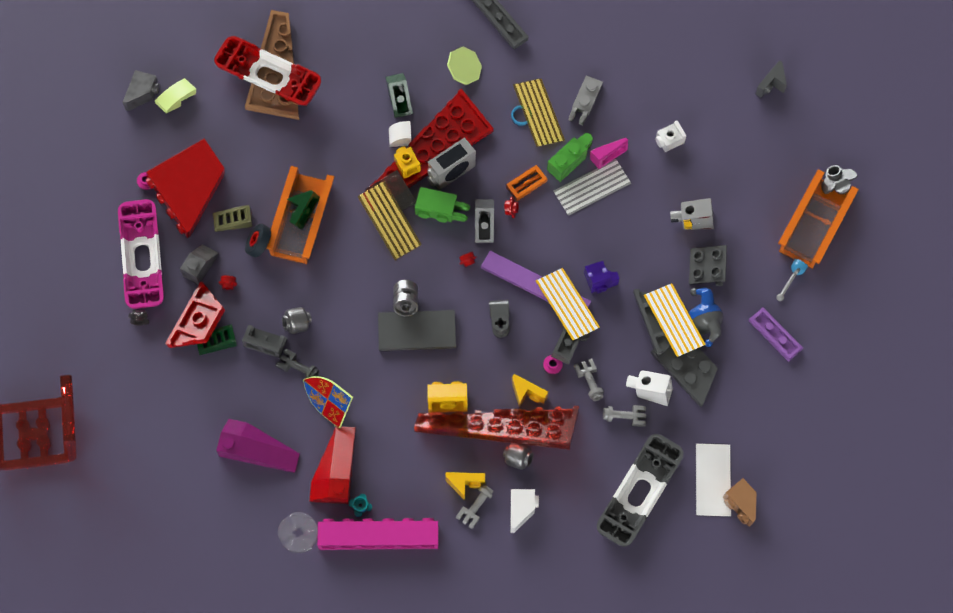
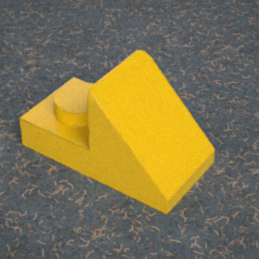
M516 374L512 376V385L519 407L527 395L536 403H545L548 398V391Z
M446 472L445 474L446 482L463 500H465V485H469L470 488L474 489L485 485V473Z

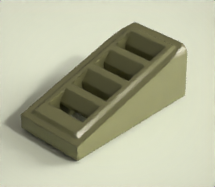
M250 205L213 213L215 232L253 227ZM245 214V219L242 220L241 215ZM237 215L238 221L234 222V216ZM227 216H230L231 223H227ZM220 217H223V225L219 223Z

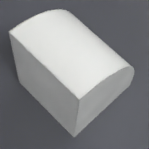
M410 121L398 122L390 126L389 146H408L411 142Z

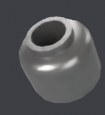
M302 307L288 309L284 316H282L283 327L285 331L288 330L291 334L307 331L309 323H312L311 314Z
M514 441L505 447L503 457H505L507 465L523 470L531 465L534 453L530 446Z

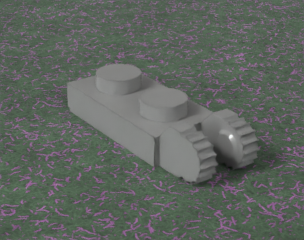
M586 75L572 106L569 121L575 119L578 111L583 113L579 119V124L584 125L602 88L603 81Z

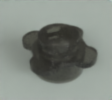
M134 309L132 313H129L128 317L131 318V324L137 326L149 324L148 314L145 310Z

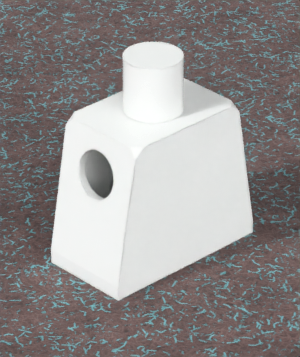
M642 370L639 377L629 375L626 382L627 387L636 389L637 397L668 406L673 390L671 376Z

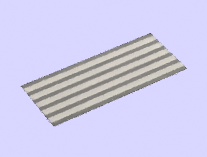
M614 159L601 169L597 168L559 187L553 192L569 216L632 183L618 161Z

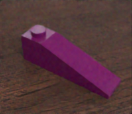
M228 419L221 431L216 449L219 457L293 473L296 472L300 453L251 424L233 419Z

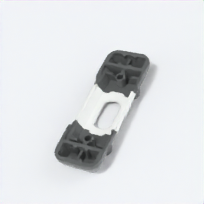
M653 434L647 439L597 522V530L602 536L622 547H627L633 542L683 458L684 453L679 445L659 434ZM646 480L650 483L651 489L643 503L635 507L628 502V496L637 481Z

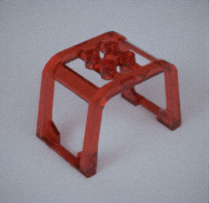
M72 375L60 376L62 397L0 404V470L63 464L76 459ZM61 407L64 453L48 455L51 441L48 438L50 422L46 418V409ZM38 410V418L36 420L38 428H31L30 423L27 421L26 411ZM19 412V420L16 422V427L19 430L17 446L21 452V459L4 460L2 414ZM29 439L37 440V444L40 447V457L29 458L28 451L32 447Z

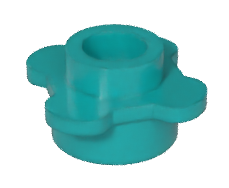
M360 494L349 501V506L355 511L354 515L356 517H361L364 512L372 510V505L368 503L365 494Z

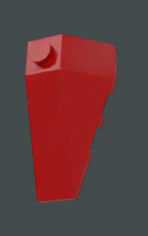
M335 427L311 481L310 502L349 504L356 427Z

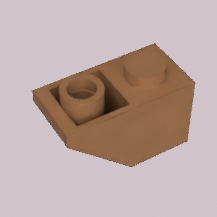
M742 478L724 494V503L729 509H733L738 514L737 517L743 524H747L750 527L755 522L757 492Z

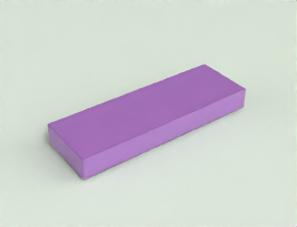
M764 307L749 319V322L788 362L802 351L803 347Z

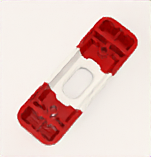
M236 36L228 37L214 58L218 68L298 105L307 106L321 85V77L316 72L301 65H295ZM268 67L281 73L283 79L279 84L273 85L258 78L257 73L260 68Z

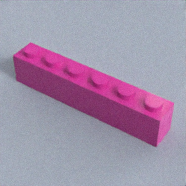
M348 518L343 519V522H335L334 519H323V522H318L317 546L319 550L438 549V521H434L433 518H423L422 521H414L413 518H404L402 521H394L392 518H385L382 521H374L371 518L355 521Z

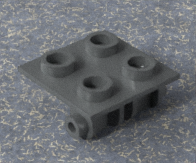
M727 245L690 249V285L715 282L716 286H723V283L726 281Z

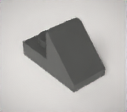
M779 60L758 85L755 94L760 98L765 93L769 94L773 87L782 93L785 92L787 83L782 61Z

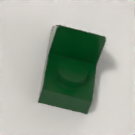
M310 190L288 198L287 200L297 207L293 211L289 222L303 230L320 197Z

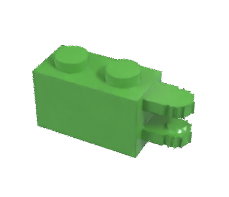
M585 133L578 139L572 138L548 160L547 171L559 182L586 159L587 150L592 146L591 141L593 137L591 134Z
M420 187L415 205L416 215L425 219L429 217L443 223L447 221L452 222V220L467 221L468 217L455 212V209L469 211L470 205L458 202L456 194Z

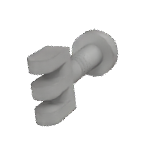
M588 359L590 367H587L585 361L581 362L583 368L581 370L578 363L574 364L578 378L585 376L591 390L588 393L590 399L593 401L602 399L604 391L602 388L597 387L592 373L597 372L593 359Z
M633 405L632 412L615 411L612 406H608L603 409V419L607 420V422H612V418L632 419V426L645 427L646 421H638V419H646V414L638 412H645L646 406Z
M486 485L479 487L478 491L481 493L468 510L463 506L456 516V519L460 520L465 514L466 517L462 521L465 525L472 519L473 521L469 525L471 529L474 528L480 519L476 515L478 508H480L487 497L491 499L493 496V490Z

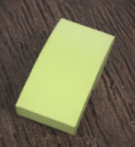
M184 78L165 90L155 100V104L167 114L181 107V101L195 95L196 88Z

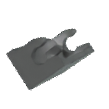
M248 325L242 339L244 347L278 358L281 357L287 341V337L283 335L278 336L256 329L251 325Z

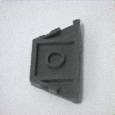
M634 289V297L658 357L671 345L644 297L647 293L640 292V289Z
M671 346L658 357L653 349L651 354L691 398L702 407L718 368L700 348L678 357Z

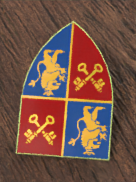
M314 376L304 379V387L313 406L335 426L341 428L353 396L327 378Z

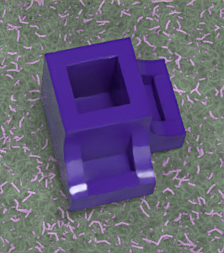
M603 261L587 265L584 269V275L591 293H602L608 288L619 284L620 278L618 273L609 271Z

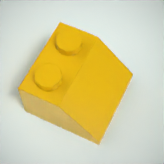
M454 381L451 384L433 382L432 385H428V412H467V383L463 384L460 381Z

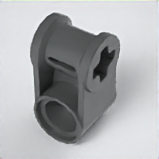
M508 299L489 301L493 334L498 338H504L510 331Z

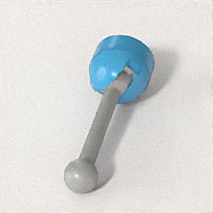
M799 259L793 261L791 265L793 274L782 292L777 295L778 301H783L784 294L795 276L802 275L808 268L806 263Z

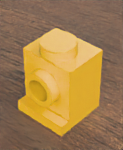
M404 146L396 150L394 161L404 179L421 171L420 162L417 160L411 147L406 149Z

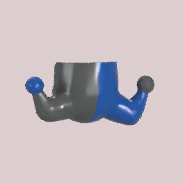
M692 288L690 291L691 295H701V303L689 311V315L700 335L710 332L709 339L705 340V346L711 347L713 342L721 336L723 313L720 307L714 303L711 289Z

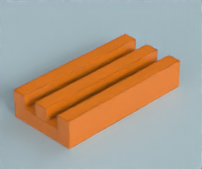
M535 165L507 183L506 188L510 190L512 196L514 195L516 201L546 183L547 177ZM535 172L538 173L537 175H535V176H533L532 178H530V179H528L527 181H525V182H524L523 184H521L520 186L516 187L515 189L513 188L515 185H517V184L520 183L521 181L525 180L526 178H528L529 176H531V175L534 174Z

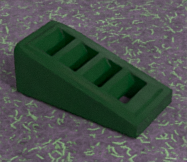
M232 324L213 331L210 338L214 339L215 345L211 346L210 339L207 342V348L203 347V343L197 344L199 355L237 346ZM225 334H228L229 340H225ZM217 336H221V343H218Z

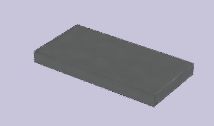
M455 310L417 311L411 316H400L395 312H379V351L456 349Z

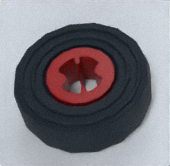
M260 223L250 232L245 245V251L248 255L256 258L264 252L271 237V229L268 226Z

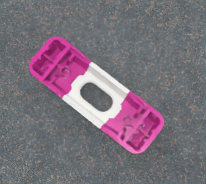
M148 199L124 202L118 208L125 302L132 309L155 307L164 300L156 206L153 201ZM141 245L148 246L150 250L151 265L146 271L137 270L135 263V249Z

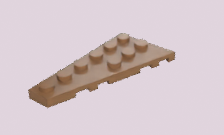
M271 10L261 49L294 64L289 13ZM268 67L260 68L257 73L258 78L273 85L279 84L283 79L281 73ZM251 83L245 110L299 120L298 104L287 101L283 97Z

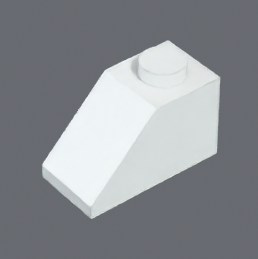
M511 489L510 533H515L534 514L535 508H539V496H535V489Z

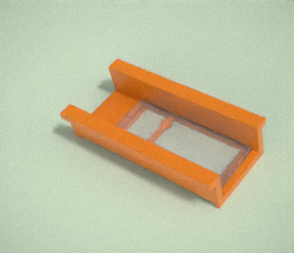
M290 167L271 227V237L266 249H269L271 256L303 264L308 263L334 176L327 174L325 180L299 174L298 167ZM312 190L320 199L305 227L301 230L289 222L293 211L297 207L287 199Z
M819 169L778 242L781 245L780 253L794 260L799 259L812 269L815 263L820 264L859 190L852 186L846 194H839L835 190L825 194L821 187L825 172Z

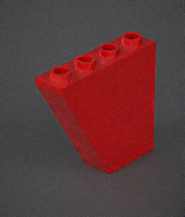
M204 138L146 172V183L150 189H155L157 192L156 198L160 204H165L167 207L166 212L170 219L174 218L177 222L176 227L180 234H185L189 238L223 179L225 168Z

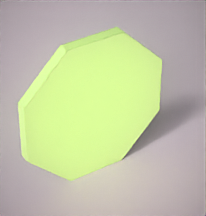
M463 46L450 52L447 66L454 80L468 85L479 79L482 65L474 51Z

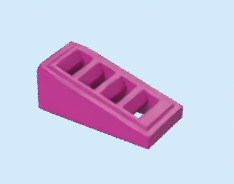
M623 138L591 150L590 160L598 169H601L628 150V139Z

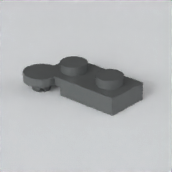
M564 328L551 357L569 364L579 341H587L590 333L572 340Z

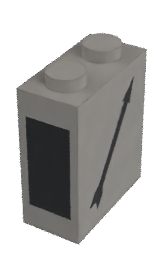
M465 137L428 161V181L433 187L436 186L439 191L476 166V151Z

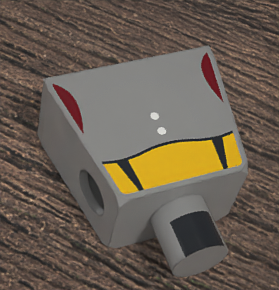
M711 198L682 202L681 211H670L671 223L682 222L683 229L685 230L714 229Z

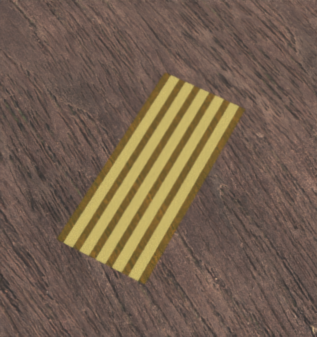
M542 79L514 84V89L536 147L564 141V136Z
M385 181L358 196L394 260L421 245Z

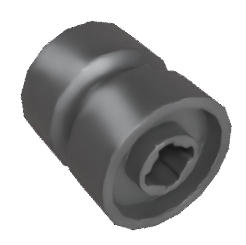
M410 280L398 281L393 287L394 311L400 316L414 315L418 311V286Z

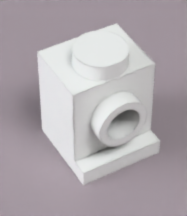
M675 121L673 124L657 131L655 139L657 145L667 152L684 144L686 134L679 122Z

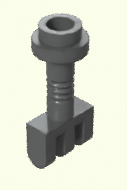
M285 349L283 353L289 357L281 355L279 358L285 364L277 362L275 365L285 372H288L292 367L306 374L305 378L319 375V370L316 366L311 365L307 367L295 361L297 358L296 353Z

